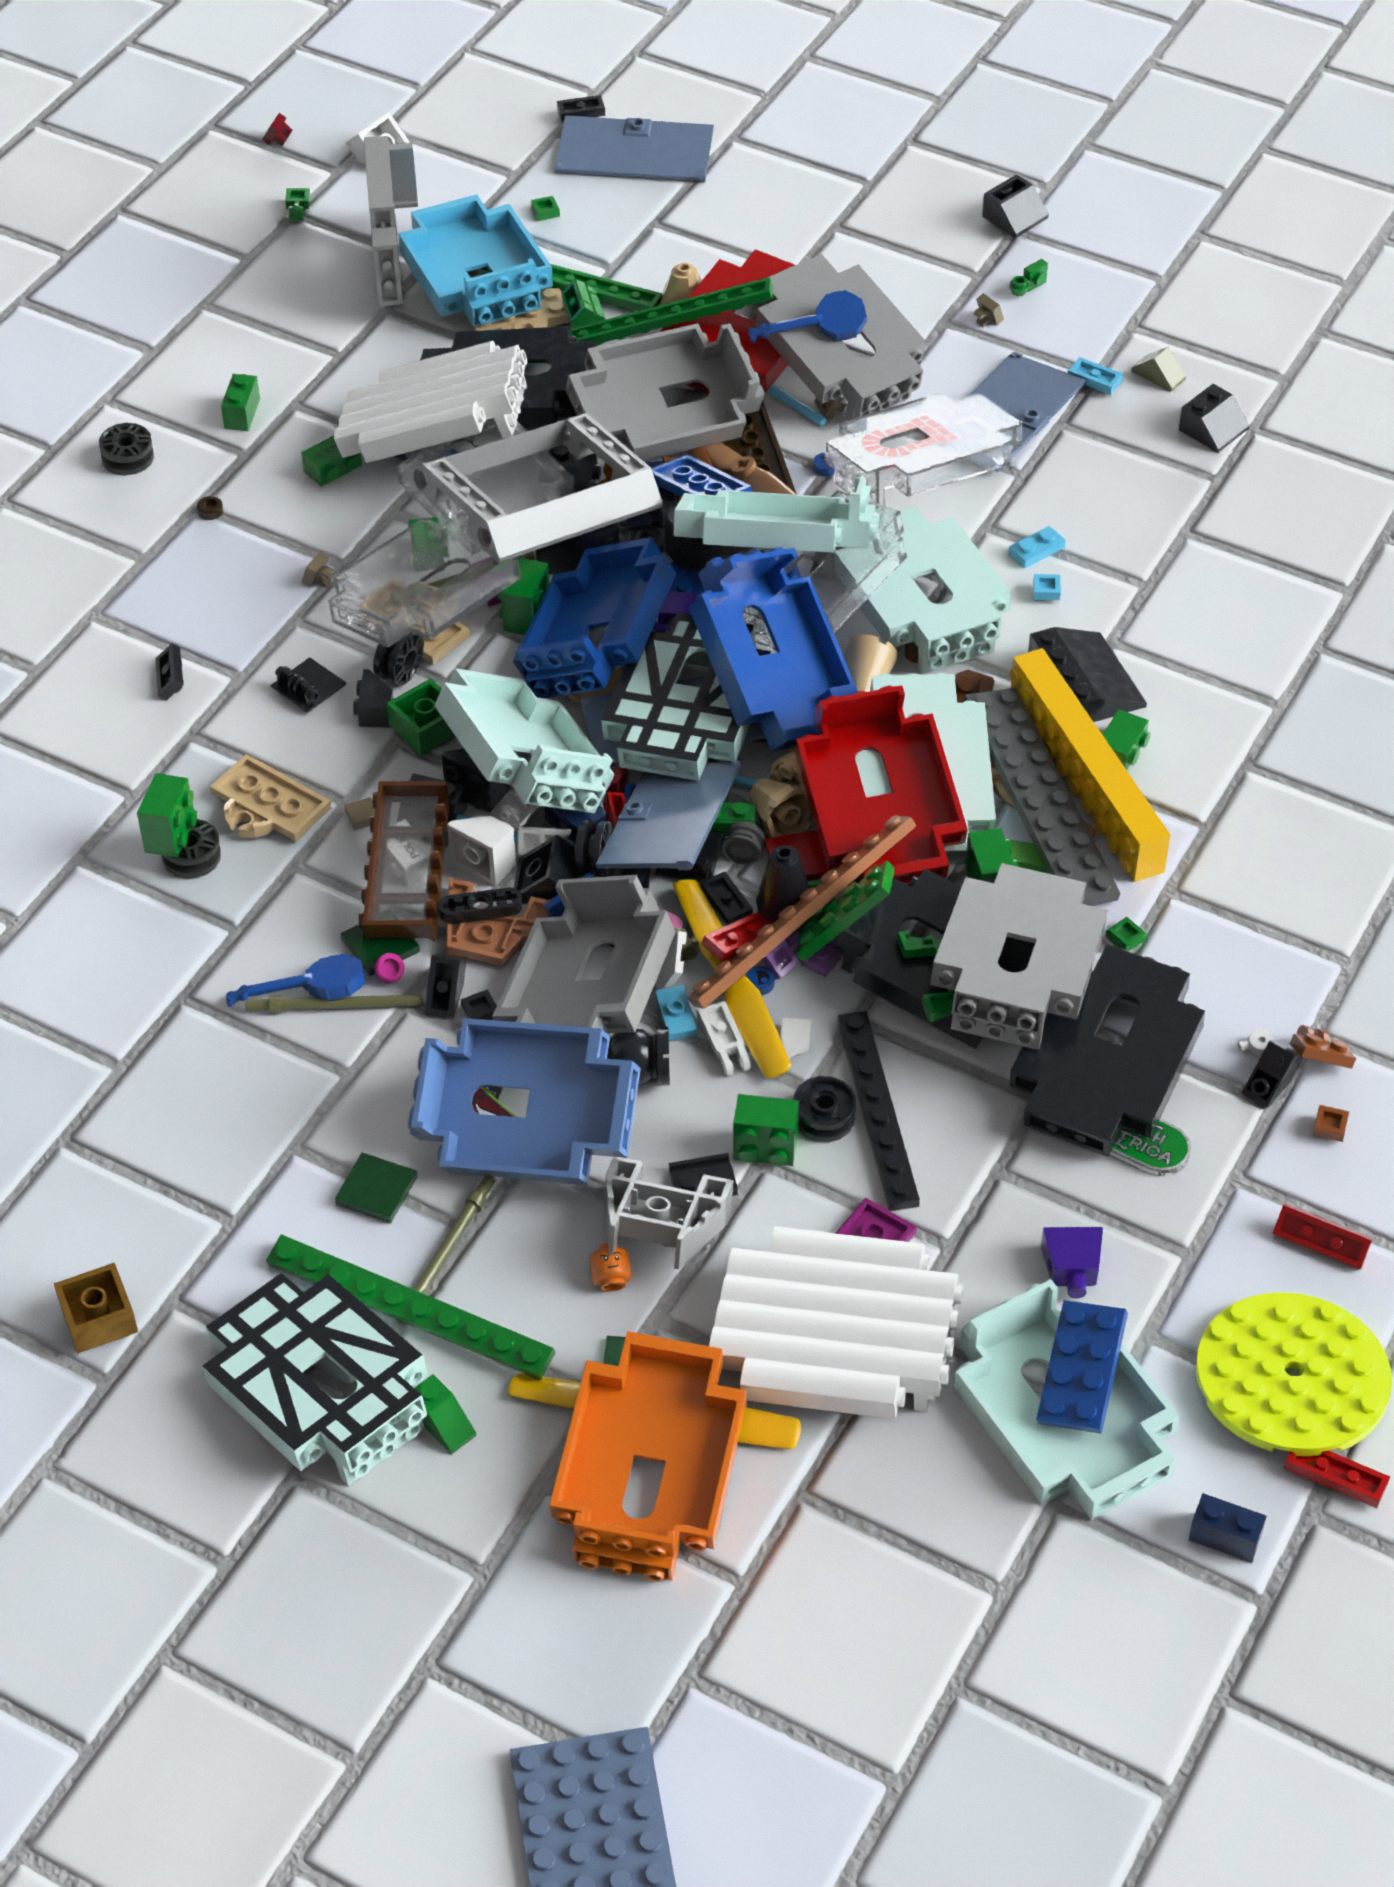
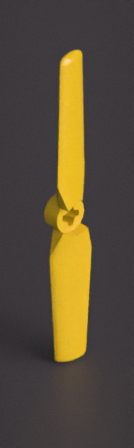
M691 879L679 880L673 883L674 890L693 934L699 942L698 945L702 954L715 969L722 962L714 957L701 943L705 935L723 926L699 883ZM744 974L723 992L725 1002L742 1038L764 1077L775 1078L786 1073L791 1068V1062L760 991Z
M518 1373L512 1377L508 1386V1393L513 1397L574 1409L581 1382L543 1377L539 1380L527 1374ZM746 1407L738 1442L794 1449L800 1438L801 1423L798 1418Z

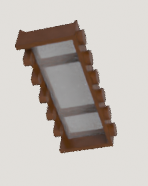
M379 781L378 792L373 793L372 799L373 809L376 810L375 816L370 817V831L373 835L372 839L367 841V854L370 856V861L365 863L364 877L367 880V887H363L361 892L364 911L359 912V928L364 929L366 940H370V938H427L436 942L450 806L446 781Z

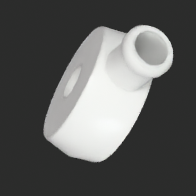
M1256 1030L1250 1034L1247 1041L1238 1042V1049L1240 1052L1249 1050L1253 1055L1261 1057L1269 1040L1275 1041V1038L1266 1030Z

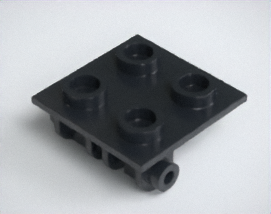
M309 657L292 670L287 666H279L275 671L277 681L270 686L308 713L347 685V682Z
M709 832L691 870L657 868L656 875L679 880L691 879L696 880L698 883L712 877L724 834Z

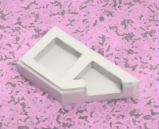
M518 827L517 855H525L555 835H559L565 840L571 834V829Z
M782 1018L780 1039L789 1060L797 1054L801 1055L809 1050L812 1020Z

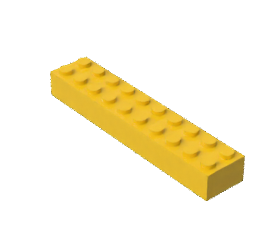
M1041 648L1013 657V666L1010 670V688L1016 687L1052 760L1057 766L1060 776L1066 779L1071 793L1078 797L1085 814L1090 815L1097 832L1104 836L1109 850L1115 853L1120 860L1123 871L1128 873L1134 882L1164 873L1170 833L1045 650Z

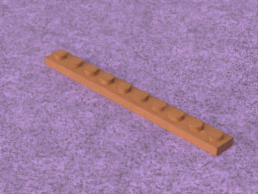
M898 815L888 819L884 823L885 828L878 834L875 833L867 837L863 841L864 846L857 852L853 851L842 859L843 864L836 870L832 869L821 877L822 882L815 888L812 887L804 891L800 895L801 900L794 906L791 905L783 909L778 915L779 919L773 924L762 927L757 933V938L751 943L743 944L736 950L737 955L730 961H724L714 969L715 974L708 980L704 979L698 982L692 989L694 992L687 997L694 1007L705 1009L917 826L913 819L908 816Z

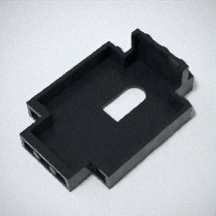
M570 326L462 331L456 332L452 348L423 349L420 360L494 341L495 346L498 345L500 349L519 345L520 350H524L526 354L527 364L547 363L551 365L550 370L544 374L524 376L527 388L524 390V400L521 402L520 414H518L517 426L515 428L543 427L556 423L558 416L562 415V410L570 409L571 417L577 416L565 391L568 375L587 371L584 365L587 349L597 347L596 341H577L576 336H572ZM487 419L483 423L482 429H498L495 419Z
M924 869L919 878L914 876L909 885L893 878L890 895L839 934L836 946L842 949L841 955L844 956L841 968L850 973L856 970L853 978L855 984L977 1049L984 1037L951 1029L953 1014L934 1022H928L921 1004L923 995L948 991L946 988L930 985L934 956L904 959L897 942L898 932L901 931L900 926L908 920L919 921L944 935L961 887L927 869ZM1007 937L998 961L1000 967L1008 972H1021L1025 970L1035 943Z
M1107 944L1094 971L1092 970L1078 1018L1072 1019L1047 1013L1039 1050L1022 1046L1010 1070V1087L1031 1094L1024 1109V1126L1109 1157L1122 1128L1151 1139L1204 1027L1205 1010L1200 1009L1194 1004L1184 1003V998L1189 989L1190 973L1179 967H1171L1157 962L1151 957H1143L1129 952L1125 948ZM1117 998L1133 1002L1140 1007L1123 1045L1095 1036L1111 1003Z

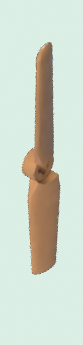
M722 442L703 446L708 450L712 464L715 467L751 485L752 492L797 495L774 474L758 468L753 457H743Z

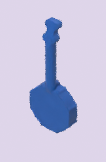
M847 290L836 291L825 295L816 308L815 315L768 325L761 323L758 328L750 327L748 334L750 342L755 343L760 337L766 339L770 334L815 325L819 327L820 333L838 342L856 338L867 323V315L861 298L851 292H847Z
M345 954L320 958L306 970V974L249 986L242 985L236 991H229L226 994L227 1005L232 1007L236 1002L245 1001L250 996H258L297 987H303L309 991L310 995L325 999L326 1001L351 996L365 984L361 959Z

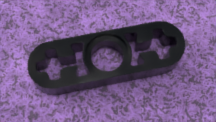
M512 887L448 895L439 902L440 918L448 924L509 917L518 914L522 910V895L519 890ZM507 900H511L512 903L507 904ZM478 902H485L488 904V906L484 909H476L473 907V905ZM449 908H455V911H450Z

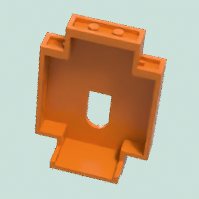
M627 1331L618 1366L586 1361L549 1505L552 1518H555L559 1523L573 1525L575 1541L572 1550L574 1560L581 1566L590 1569H597L598 1566L611 1568L613 1572L620 1575L637 1573L644 1575L648 1580L662 1582L664 1579L673 1580L681 1543L686 1544L688 1548L693 1550L714 1549L747 1406L746 1390L718 1385L723 1366V1351L721 1348ZM634 1457L665 1463L655 1508L648 1517L643 1519L631 1518L623 1510V1501Z

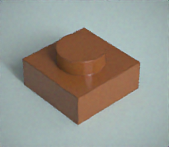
M1319 1105L1313 1135L1343 1142L1349 1111Z

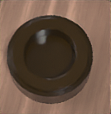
M207 496L200 499L197 503L198 515L202 519L214 520L223 514V504L218 497Z

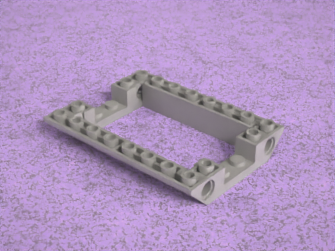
M587 413L431 461L403 472V477L434 505L451 499L469 515L466 534L498 563L661 508L663 505L651 467ZM562 443L568 447V451L576 458L595 453L613 468L611 481L509 515L465 477L484 469L560 446Z

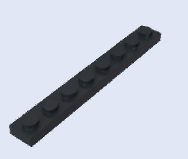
M867 1011L838 1015V1027L889 1211L919 1207L920 1198Z

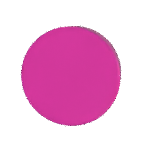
M393 953L382 955L374 966L376 977L381 982L387 984L398 981L405 971L403 960Z

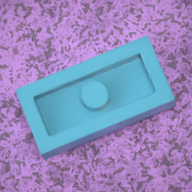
M1081 357L1068 370V373L1086 379L1084 385L1112 395L1123 381V373Z
M1047 526L1009 546V555L1024 568H1027L1065 548L1066 540L1053 528Z

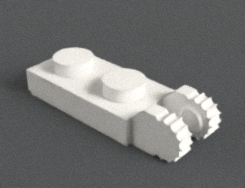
M723 1001L709 1005L705 1009L698 1008L697 1017L716 1058L720 1060L725 1075L733 1074V1064L729 1059V1055L736 1053L741 1068L744 1071L751 1069L750 1060L745 1050V1043L726 1002Z

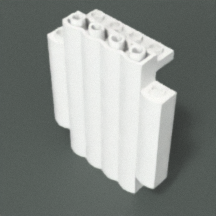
M489 341L381 371L379 373V383L348 392L347 402L343 405V415L339 417V427L335 429L334 440L342 458L362 453L366 463L468 437L481 433L483 423L491 418L495 419L503 439L513 436L515 426H517L518 414H520L521 402L524 400V390L527 388L524 377L527 357L524 350H520L519 345L500 349L498 345L495 346L494 341Z
M775 1227L769 1252L732 1248L709 1346L722 1349V1370L742 1372L740 1389L746 1390L747 1401L896 1419L897 1409L904 1406L905 1394L907 1392L914 1393V1410L927 1413L929 1401H935L936 1396H940L941 1385H947L949 1365H945L946 1357H952L954 1338H950L951 1330H957L959 1311H955L956 1303H962L963 1285L958 1284V1274L929 1271L930 1254H925V1244Z

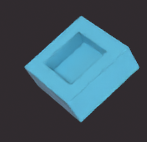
M1034 574V600H1060V575Z

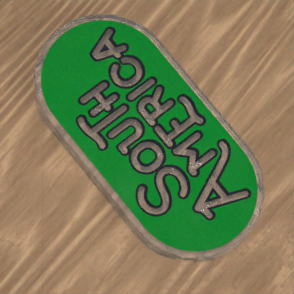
M1160 1118L1151 1139L1122 1128L1109 1156L1149 1175L1165 1176V1173L1173 1172V1174H1176L1185 1168L1190 1158L1191 1144L1184 1131Z

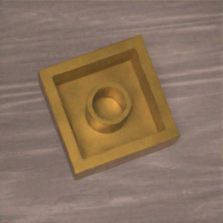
M115 1262L53 1283L77 1354L138 1333L134 1312Z

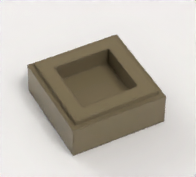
M371 797L344 805L345 813L354 831L370 826V817L375 816L376 810L373 809Z

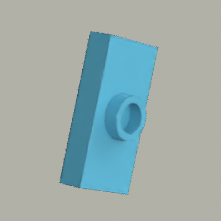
M684 985L655 990V997L664 1027H669V1041L697 1036L696 1023Z

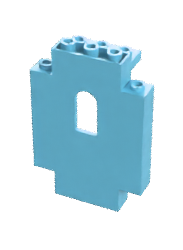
M476 194L411 212L412 230L398 233L400 253L440 317L464 311L472 326L477 327L541 309L540 290L553 286L552 266L510 204L487 209ZM484 267H488L491 272L470 278L467 273Z

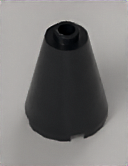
M779 846L772 850L756 892L755 900L759 913L767 920L773 922L779 919L778 915L783 909L791 905L794 906L801 900L800 895L810 888L799 853L793 847Z

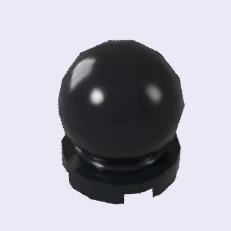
M657 1027V1035H650L645 1030L638 1028L634 1033H614L610 1037L607 1059L629 1060L641 1068L638 1085L645 1084L652 1077L654 1079L658 1078V1086L670 1085L669 1058H663V1054H669V1027Z

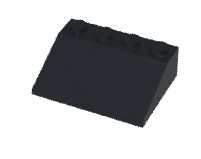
M1052 627L1030 633L1028 652L1041 648L1045 650L1093 722L1114 717L1119 709L1131 712L1147 707V702L1100 632Z

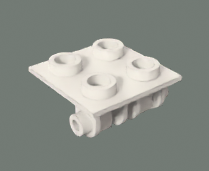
M509 790L487 816L505 821L511 827L518 828L524 826L528 822V818L541 806L525 804L515 790Z

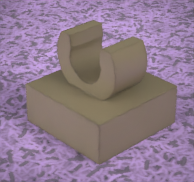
M984 293L976 299L979 306L973 313L978 318L976 323L984 327L990 321L998 325L1004 320L1001 307L997 302Z
M842 395L835 400H830L823 404L817 398L814 400V403L824 417L832 418L836 411L843 412L848 404L846 401H843L844 397Z
M320 551L306 567L301 582L311 587L317 581L321 586L327 587L332 581L331 576L335 573L331 567L326 566L329 556Z

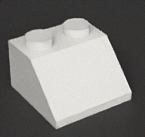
M389 112L346 142L358 162L365 166L364 137L388 136L389 144L410 143Z
M492 816L453 820L447 824L450 858L453 864L494 886L516 866L514 830L507 822L500 821Z

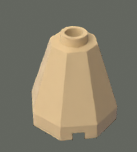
M680 263L674 266L662 292L660 305L687 299L702 281L697 268L689 263Z
M764 778L753 784L749 797L751 803L756 804V814L766 835L771 838L808 831L811 824L808 822V819L812 812L805 788Z

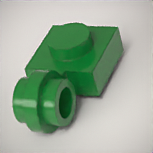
M286 188L285 205L286 209H289L290 221H294V223L304 221V209H309L310 188Z
M1040 259L1025 267L1023 276H1015L1010 281L1009 288L1012 294L1023 296L1027 291L1029 292L1046 283L1048 263Z

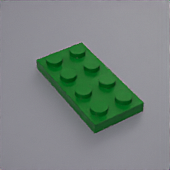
M885 861L880 866L874 865L867 871L863 880L859 883H851L844 890L840 898L837 900L831 899L822 908L820 914L816 917L811 916L801 925L802 930L798 938L799 943L796 955L803 962L889 896L895 868L888 861Z

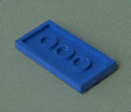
M688 454L652 468L656 484L680 497L684 493L716 495L719 490L752 492L751 485Z
M1063 1300L1036 1420L1038 1424L1102 1434L1128 1316L1125 1308Z

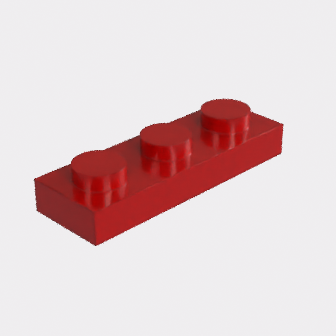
M756 912L705 935L701 944L722 962L737 955L736 950L747 942L751 943L758 937L757 933L762 927L774 922L767 920L759 912Z
M1287 1204L1282 1206L1272 1233L1358 1269H1362L1373 1241L1372 1238Z
M1329 1450L1321 1452L1320 1456L1308 1457L1296 1456L1294 1452L1290 1451L1284 1465V1469L1375 1508H1378L1390 1480V1476Z

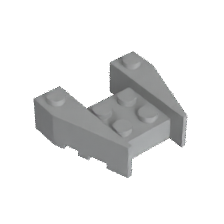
M613 1157L606 1172L604 1194L609 1255H614L615 1248L618 1246L621 1237L651 1242L665 1247L676 1248L674 1269L679 1270L724 1228L731 1211L734 1180L703 1174L698 1189L694 1192L642 1181L644 1162Z

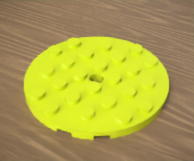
M1278 1292L1255 1295L1240 1300L1225 1308L1210 1322L1203 1333L1198 1347L1195 1367L1196 1379L1199 1389H1202L1207 1399L1206 1405L1210 1411L1232 1433L1257 1447L1271 1452L1275 1448L1294 1452L1296 1456L1308 1457L1320 1456L1323 1451L1337 1448L1339 1451H1342L1368 1436L1379 1424L1388 1406L1392 1389V1375L1388 1357L1382 1345L1371 1330L1354 1315L1331 1302L1317 1297ZM1299 1368L1301 1375L1290 1376L1285 1370H1297Z

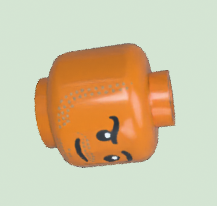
M604 1243L591 1254L589 1261L593 1283L601 1287V1290L607 1292L625 1288L626 1283L632 1278L628 1251L617 1246L612 1256L608 1253V1243Z

